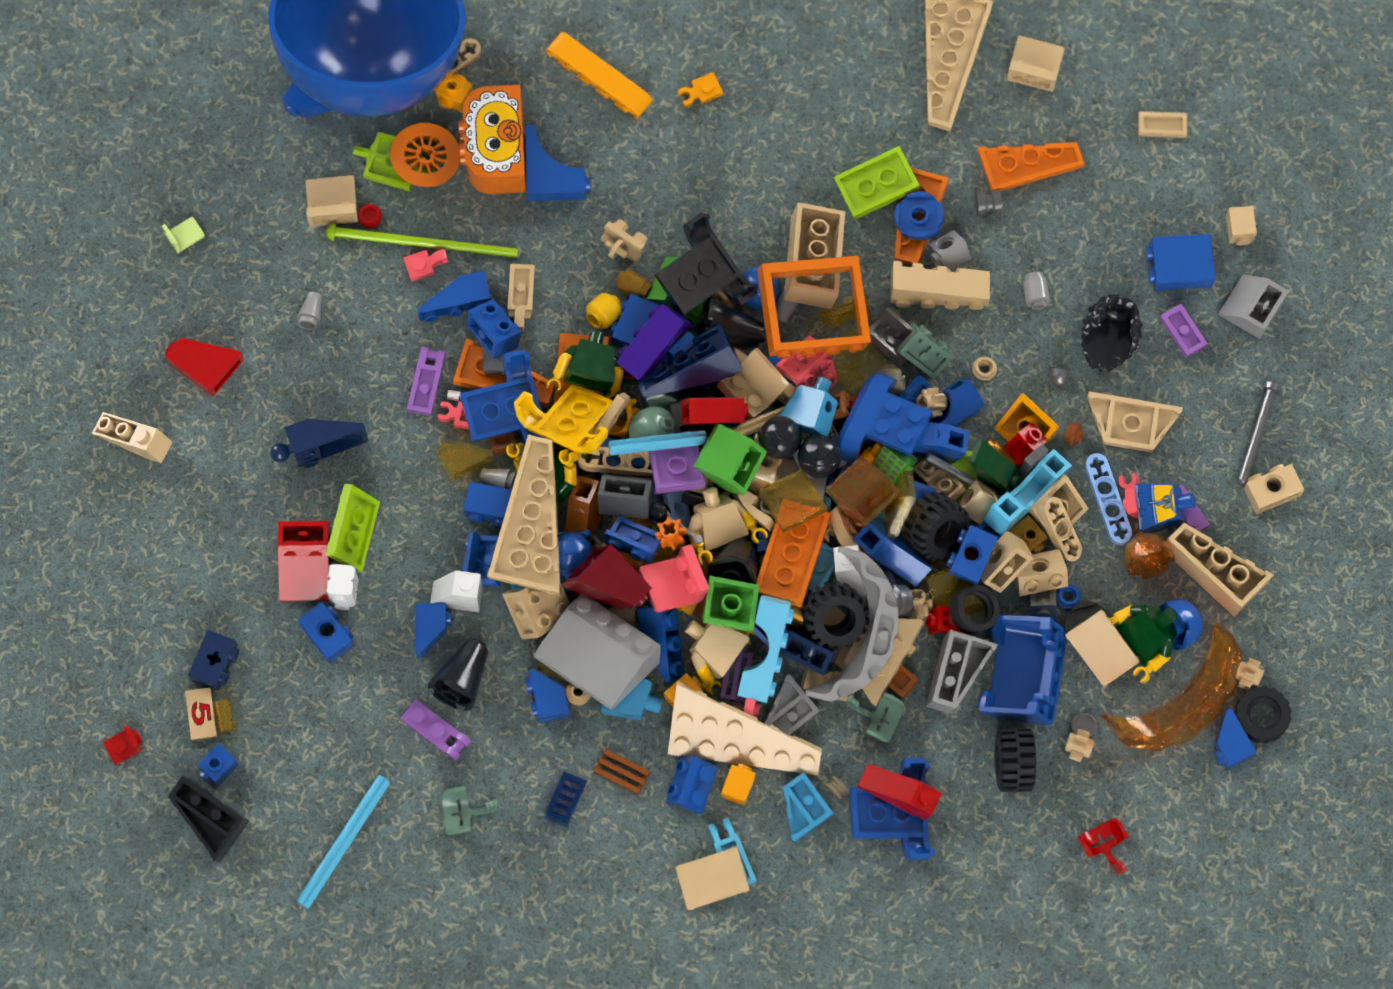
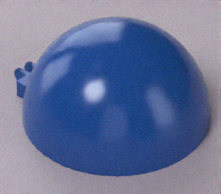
M271 0L268 11V23L271 41L278 60L287 75L302 92L320 105L342 114L358 117H378L397 113L419 103L431 94L448 75L458 57L463 41L465 8L463 0Z

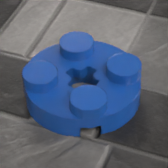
M913 192L905 196L906 199L901 203L899 202L896 206L894 214L895 222L901 235L912 240H926L937 236L944 222V213L940 202L926 192ZM919 211H922V214L926 216L921 221L913 218Z

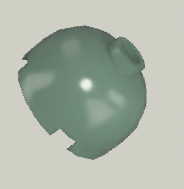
M650 406L638 411L631 417L628 426L630 438L678 433L677 422L672 413L663 407Z

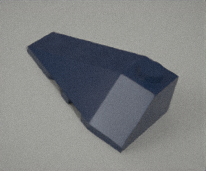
M718 324L692 340L694 343L692 347L685 352L679 350L674 354L675 358L670 364L660 365L638 382L643 397L647 398L721 381L727 377L734 376L739 370L743 369L739 357L722 325Z

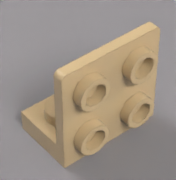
M1018 36L1006 80L1053 92L1064 47Z
M353 175L306 180L308 204L306 210L310 227L330 225L331 223L345 224L358 222L355 179Z
M758 348L754 349L742 362L743 369L739 370L734 376L721 380L716 385L727 398L744 397V403L748 404V418H745L747 421L756 418L766 411L789 386L787 380Z
M562 584L561 595L527 587L508 590L502 594L521 639L539 638L551 631L565 609L570 605Z

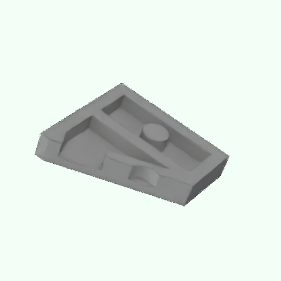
M788 674L765 724L769 726L771 724L779 728V731L791 736L818 715L820 710L808 696H805V692Z

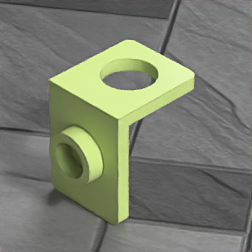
M190 217L171 230L168 229L166 224L162 225L166 237L177 253L205 237L204 232L193 217Z

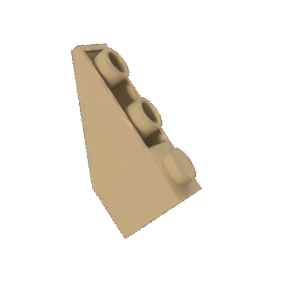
M105 412L102 413L92 434L158 463H162L173 443L157 428Z

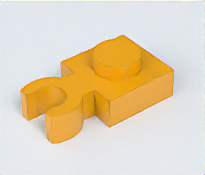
M714 72L691 81L693 88L683 87L678 90L679 96L683 94L690 96L688 100L683 101L684 107L691 106L695 99H699L700 103L703 104L723 95Z

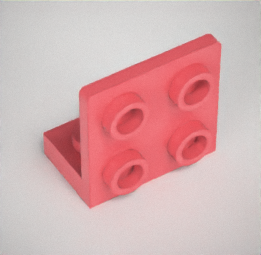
M809 335L803 341L816 339ZM816 352V355L811 357H801V354H793L791 358L782 359L775 365L781 375L795 383L796 388L800 385L813 388L819 376L832 382L830 388L838 381L833 356L826 355L825 352Z
M692 544L683 546L676 558L644 565L639 569L643 579L652 587L648 594L657 613L702 602L709 590Z

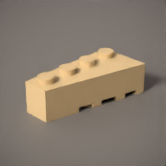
M893 261L890 304H896V307L908 308L910 304L920 305L921 308L930 309L934 308L935 305H945L947 309L969 306L972 310H981L989 304L990 271L958 268L956 272H951V269L946 266L926 269L923 267V264L913 263L912 267H904L901 261Z
M1183 523L1161 548L1234 617L1274 576V574L1267 570L1264 572L1250 560H1244L1233 554V551L1226 546L1223 548L1214 543L1212 538L1186 523Z

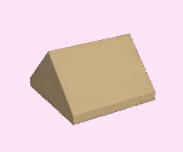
M1063 474L1029 509L1028 515L1049 537L1038 513V503L1042 497L1052 496L1059 498L1072 525L1089 508L1067 475ZM1062 522L1058 523L1056 527L1058 535H1061L1063 532Z

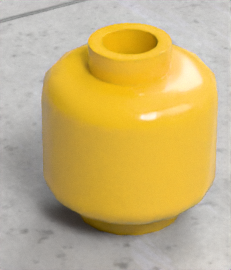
M600 293L586 306V319L591 326L597 329H608L622 315L621 302L615 295Z

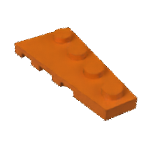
M1077 142L1045 144V146L1029 144L1022 147H977V153L991 192L996 190L1004 191L1080 169L1085 165Z
M466 338L453 379V385L476 390L507 382L506 377L502 374L483 373L482 348L475 345L474 341ZM531 371L540 406L549 408L555 382L551 381L547 389L546 383L549 379Z

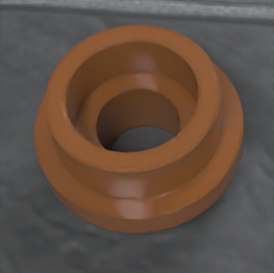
M1070 423L1067 426L1063 441L1067 442L1068 446L1074 447L1075 444L1081 443L1084 436V430H1081L1082 425Z

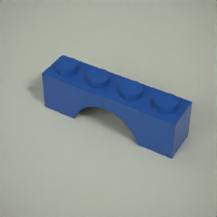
M961 377L942 391L947 398V408L945 411H942V416H937L932 423L948 424L958 428L960 426L959 422L966 417L971 418L979 413V408L985 405L970 379ZM914 451L912 455L917 457L921 453Z

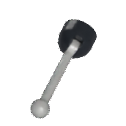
M662 500L656 502L650 510L649 516L657 522H664L667 517L670 520L676 521L671 517V509ZM686 528L687 535L693 538L695 544L702 543L703 537L700 534H694Z

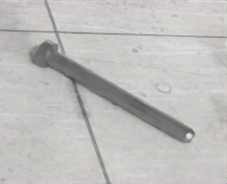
M1270 381L1264 383L1263 389L1266 392L1238 477V483L1241 485H1245L1248 482L1247 479L1255 460L1275 394L1280 393L1281 386L1277 383Z

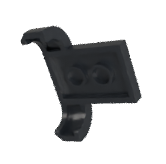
M699 213L684 224L685 236L693 249L654 275L681 315H684L720 289L731 302L738 306L757 295L758 285L750 283L738 269L709 224L711 217L709 214Z

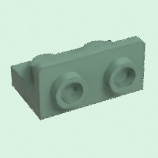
M912 322L910 327L913 331L897 350L923 372L935 379L953 359L949 352L950 346L941 338L938 340L932 337L933 333L923 324L919 327Z

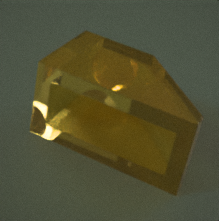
M461 441L446 442L435 451L436 459L449 483L494 461L491 450Z

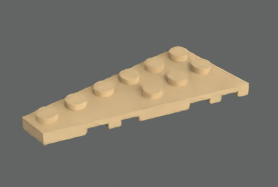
M925 0L927 125L951 132L994 1Z
M528 435L487 576L489 579L561 595L554 443L550 439Z
M677 681L668 754L696 756L705 760L818 775L822 748L797 736H790L781 732L779 728L771 724L770 726L764 724L750 714L724 702H717L707 697V694L701 691L696 692L685 687L686 684Z

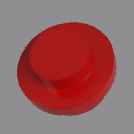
M365 205L358 212V221L365 228H375L382 221V212L375 205Z

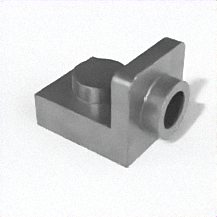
M1056 589L1030 594L1031 616L1051 617L1057 622Z

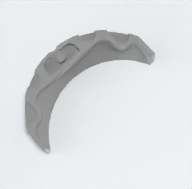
M839 546L838 552L842 553L852 563L864 584L870 613L868 618L870 622L867 625L862 645L848 666L832 679L815 687L806 688L805 696L826 701L841 699L860 690L871 682L888 661L895 645L894 637L898 631L896 598L887 577L880 567L864 552Z

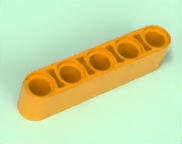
M560 32L545 50L549 57L553 56L559 60L557 63L568 71L572 70L578 74L576 77L587 85L591 84L596 88L595 91L606 99L610 98L615 102L614 105L625 113H631L635 120L642 115L653 101L647 92L564 32Z

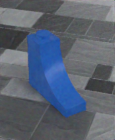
M525 125L528 201L586 200V192H590V177H585V169L567 167L552 159L540 145L535 125Z

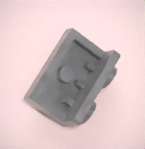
M887 308L880 319L869 327L871 343L898 367L908 360L898 352L897 348L913 330L895 312Z

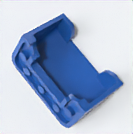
M999 615L996 624L990 628V636L998 644L991 690H985L979 696V712L983 715L1039 725H1052L1056 714L1067 638L1065 636V629L1051 617Z

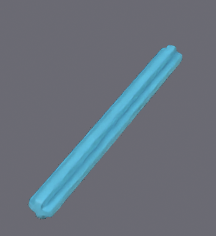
M381 775L377 776L297 899L301 906L305 908L311 906L389 786L390 782L388 779Z

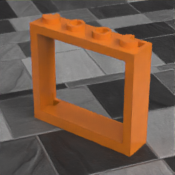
M859 256L765 263L758 268L757 273L769 357L777 356V358L787 359L791 358L793 354H801V357H811L816 355V352L834 355L840 353V350L848 349L850 353H855L856 351L864 350L871 343ZM850 272L859 336L781 343L772 278Z

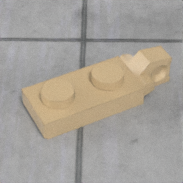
M510 264L509 318H514V323L518 325L520 332H524L525 319H531L533 311L535 265Z

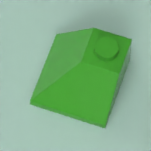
M710 576L707 582L709 590L703 600V623L753 632L759 585Z

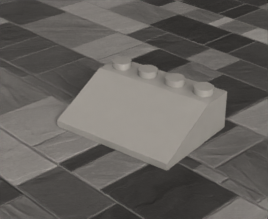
M581 594L565 609L534 653V658L610 710H613L660 663L661 645L590 597Z

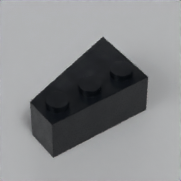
M182 775L168 795L173 805L216 862L222 861L250 821L187 776Z

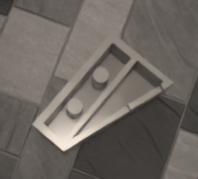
M954 630L948 631L943 636L925 706L945 713H951L955 710L998 644Z

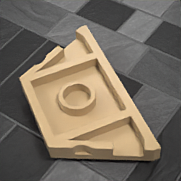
M1090 391L1087 396L1103 445L1150 453L1155 450L1183 409V407Z
M898 619V631L894 637L895 645L888 661L873 680L862 688L871 703L876 707L925 624L924 621L920 619ZM862 633L859 635L861 640L858 643L854 642L844 659L847 666L862 645L865 637Z

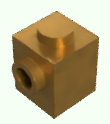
M1029 515L1009 530V532L1025 541L1031 554L1041 553L1046 549L1045 544L1048 537Z

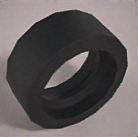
M974 584L960 589L952 596L949 603V614L957 629L966 634L974 635L986 631L996 624L1000 606L997 597L990 589L983 585ZM974 595L978 597L984 605L985 618L979 624L969 621L964 613L963 602L967 596Z

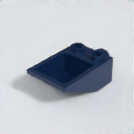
M306 419L285 427L289 444H274L270 450V455L274 461L281 463L285 462L290 454L293 453L299 468L303 466L304 468H311L318 464V460L368 442V437L363 423Z

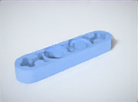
M1092 454L1087 458L1085 464L1086 473L1109 539L1113 544L1123 546L1130 541L1132 536L1130 523L1108 460L1102 454ZM1093 460L1103 464L1100 467L1101 475L1106 473L1107 476H1101L1094 480V477L1098 476L1096 468L1090 467L1093 464ZM1102 482L1108 483L1111 486V492L1101 494L1097 486ZM1109 505L1116 506L1119 509V515L1109 517L1105 511L1106 507ZM1123 519V522L1119 523V527L1121 531L1127 532L1124 535V539H1120L1119 536H1114V534L1117 532L1116 524L1110 526V523H1115Z

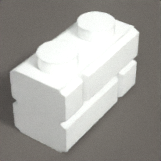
M330 565L327 593L330 603L334 605L335 609L349 610V607L356 605V591L359 580L353 566Z

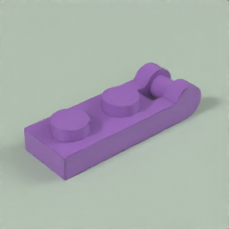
M421 347L407 412L432 416L446 351L438 350L436 352L431 351L428 347ZM427 360L436 361L435 366L427 365Z
M416 699L400 718L403 723L454 761L460 757L459 753L463 747H467L471 743V740L466 735L456 730ZM450 737L456 740L452 747L446 744Z

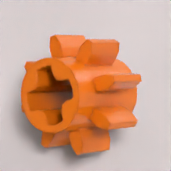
M667 517L666 521L662 524H657L660 532H656L655 537L657 540H661L662 548L668 546L675 550L679 544H685L682 536L686 535L687 531L685 527H681L680 519L673 521Z

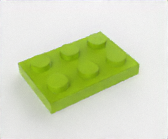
M900 146L834 177L854 220L920 190V185Z
M344 484L330 541L327 546V556L342 565L353 566L357 572L363 571L380 501L352 484Z

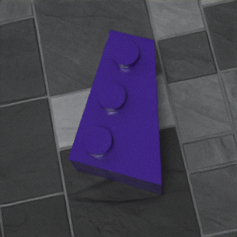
M661 304L660 307L658 305L655 306L649 313L648 317L650 319L645 326L641 325L634 332L633 337L635 339L629 346L626 344L618 353L620 358L616 363L638 381H641L664 360V355L671 346L673 347L678 342L677 339L685 328L690 331L694 326L672 307Z

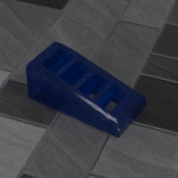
M563 772L544 814V818L568 828L587 780ZM567 780L579 785L578 790L564 785L565 781ZM565 790L575 794L574 799L561 794V791ZM558 798L571 803L570 807L558 803ZM554 808L566 811V816L554 812Z

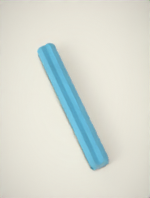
M705 430L611 440L608 443V450L610 455H621L700 446L706 444L707 434Z

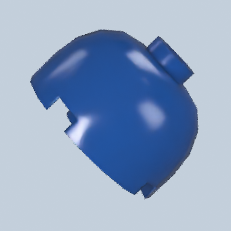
M1175 599L1158 606L1162 611L1166 608H1172L1177 614V620L1172 623L1177 631V636L1173 640V650H1183L1198 641L1203 631L1201 612L1193 604L1185 600Z

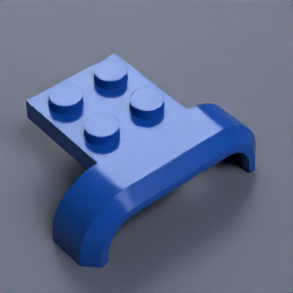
M521 349L503 354V366L507 382L460 393L472 443L517 431L521 432L524 444H526L528 435L544 438L526 429L518 420L514 409V402L526 391L532 394L535 405L541 410L531 374L529 353Z
M881 372L870 375L838 436L836 443L840 447L841 460L855 466L859 460L860 450L865 438L912 456L932 416V411L888 393L890 390H894L897 379Z
M904 758L900 765L899 774L925 784L926 773L930 768V764L924 758ZM851 787L849 789L852 839H901L903 854L907 860H928L935 853V849H931L929 845L927 819L924 821L858 787Z

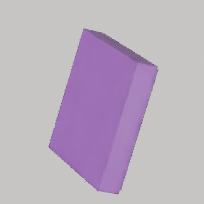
M699 446L648 451L656 494L703 489L706 487L704 474L694 467L700 455Z

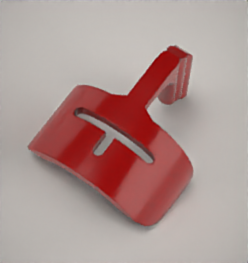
M1112 818L1078 835L1077 838L1088 858L1105 854L1117 875H1121L1126 871L1127 867L1120 860L1116 861L1110 851L1111 848L1129 837L1118 819ZM1097 835H1100L1102 840L1112 835L1114 836L1111 840L1095 848H1090V846L1100 842Z

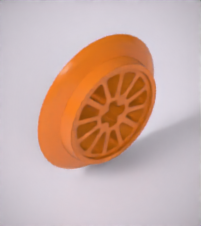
M417 123L406 127L395 137L390 149V159L396 173L408 183L421 187L437 186L449 180L456 173L461 160L460 147L455 137L445 128L432 123ZM423 140H429L428 145H425ZM420 141L421 146H418L415 142ZM433 142L437 143V145L431 147ZM421 153L430 155L429 160L421 158ZM420 166L418 172L414 171L416 167ZM430 167L435 171L434 173H431ZM423 168H426L427 174H422Z

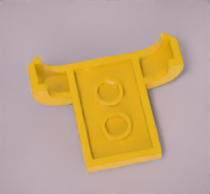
M572 384L546 414L537 408L532 394L526 391L516 399L514 409L520 423L529 431L577 453L592 454L596 452L608 437V429L603 426L597 429V434H593L613 401L584 387Z

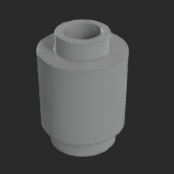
M1042 272L1026 274L1023 281L1026 305L1032 307L1033 310L1044 309L1051 301L1047 279L1043 276Z

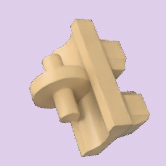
M621 219L614 223L609 221L605 225V231L600 239L605 242L606 247L611 249L608 256L614 259L617 255H620L624 259L627 257L634 263H637L641 258L647 237L640 232H636L633 237L626 233L629 227Z

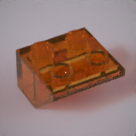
M862 456L825 489L828 495L857 527H866L901 493L882 471Z

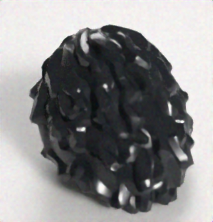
M1119 294L1102 296L1098 302L1089 306V313L1082 320L1084 323V327L1081 329L1082 353L1092 369L1097 368L1099 372L1106 370L1110 372L1112 368L1121 366L1126 359H1130L1132 353L1139 348L1138 342L1142 337L1141 327H1143V324L1139 319L1137 305L1131 299L1123 298Z

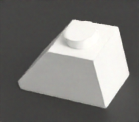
M859 545L845 546L846 548L862 552ZM839 547L834 548L837 581H840L842 585L844 583L849 584L865 601L866 590L857 570L842 553L838 552Z

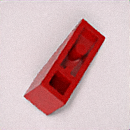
M871 764L866 765L857 785L858 788L924 821L933 815L942 792L920 781Z

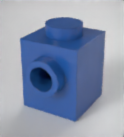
M218 743L197 764L201 770L198 775L208 785L213 782L218 787L239 764Z

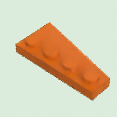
M911 168L920 185V190L915 192L929 193L941 204L949 178ZM906 197L901 198V199H900V203H901L904 199H906ZM922 211L917 212V215L913 216L917 221H921L926 217L922 214ZM897 228L895 261H901L903 264L911 266L913 263L920 264L929 239L912 240L905 238Z

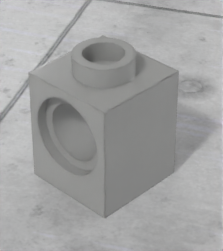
M954 230L929 244L932 251L930 258L936 267L946 266L953 270L972 259L965 239Z

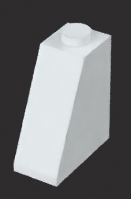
M455 570L433 582L430 603H446V607L449 609L480 612L483 593L481 574Z

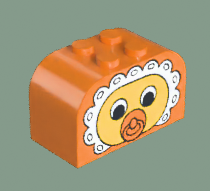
M520 85L477 88L466 97L463 104V119L458 120L461 165H466L468 180L479 192L485 194L526 193Z

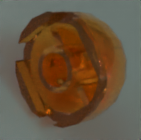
M1141 532L1128 542L1124 549L1123 559L1127 573L1131 578L1136 579L1135 575H1141L1143 579H1148L1165 572L1169 568L1168 563L1171 560L1172 562L1175 561V555L1170 544L1161 535Z

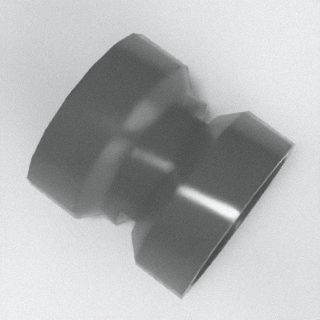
M1001 190L992 191L990 195L984 191L976 192L977 216L986 215L990 211L994 215L1002 214Z

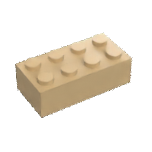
M798 202L791 216L787 262L842 257L845 211ZM840 273L786 277L784 300L832 309L839 295Z

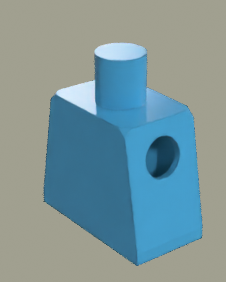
M819 376L813 388L804 385L798 386L780 416L794 420L801 432L828 436L838 405L837 400L827 393L832 382Z
M644 678L613 710L602 704L601 714L642 720L645 709L659 714L664 699L650 695L653 683Z

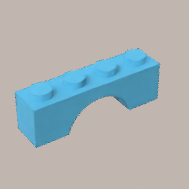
M1053 449L1036 465L1018 487L1010 493L1006 492L991 506L984 521L1002 536L1029 512V509L1063 474L1067 475L1072 465Z
M761 595L755 623L765 631L769 640V651L759 663L744 667L737 696L767 703L768 696H774L777 682H773L772 679L774 672H780L783 659L778 657L780 648L785 649L788 634L784 633L786 623L791 624L794 609H790L791 601Z

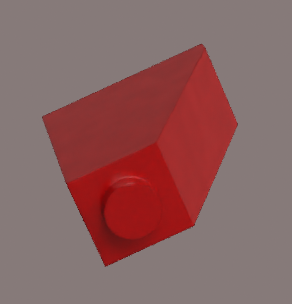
M179 338L176 343L172 342L165 352V359L169 365L212 397L244 361L242 353L238 350L185 338Z
M744 397L689 398L681 400L682 426L711 425L716 423L738 424L745 423V418H748V404L744 403Z

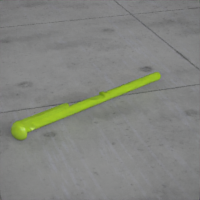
M331 223L326 229V235L331 241H335V237L512 258H518L519 251L518 248L339 228L337 223Z

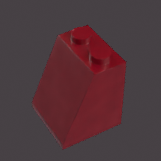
M612 544L595 549L562 583L568 589L617 609L628 607L631 609L635 605L639 607L648 599L647 593L652 589Z

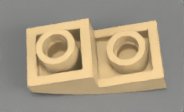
M924 458L913 467L915 469L914 473L925 485L936 488L938 493L942 492L954 501L966 491L957 479L924 461Z

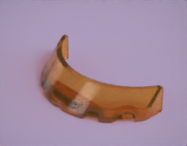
M1216 623L1213 626L1210 649L1202 668L1192 683L1177 698L1164 707L1141 716L1117 717L1104 712L1099 716L1117 738L1130 748L1162 751L1163 747L1182 745L1198 736L1203 729L1208 728L1224 710L1222 705L1229 694L1233 695L1237 685L1235 678L1239 661L1242 662V651L1234 636Z

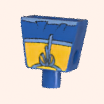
M1135 484L1140 531L1146 534H1152L1183 523L1185 520L1184 509L1196 506L1194 494H1182L1181 488L1175 484Z

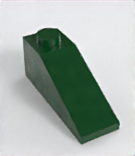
M978 439L969 462L979 481L1003 495L1006 492H1012L1020 485L1021 481L1016 466L985 441Z

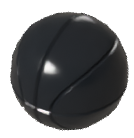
M775 416L768 419L761 426L758 434L759 445L767 451V456L777 460L787 459L799 450L802 442V432L798 424L791 418Z
M813 435L804 440L799 447L797 454L799 466L810 477L818 479L828 477L840 465V447L829 436Z

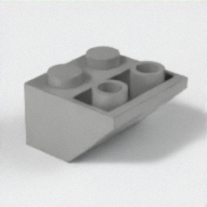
M1243 274L1218 315L1256 338L1261 339L1289 291L1268 278Z

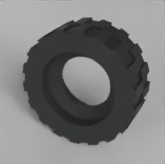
M1267 686L1253 687L1250 691H1246L1237 702L1234 712L1249 740L1254 741L1253 743L1268 744L1270 741H1276L1285 733L1292 718L1290 717L1292 711L1289 707V701L1284 698L1281 692L1279 693L1275 688H1268ZM1259 703L1271 706L1275 713L1274 722L1267 727L1255 725L1250 717V711L1253 706Z

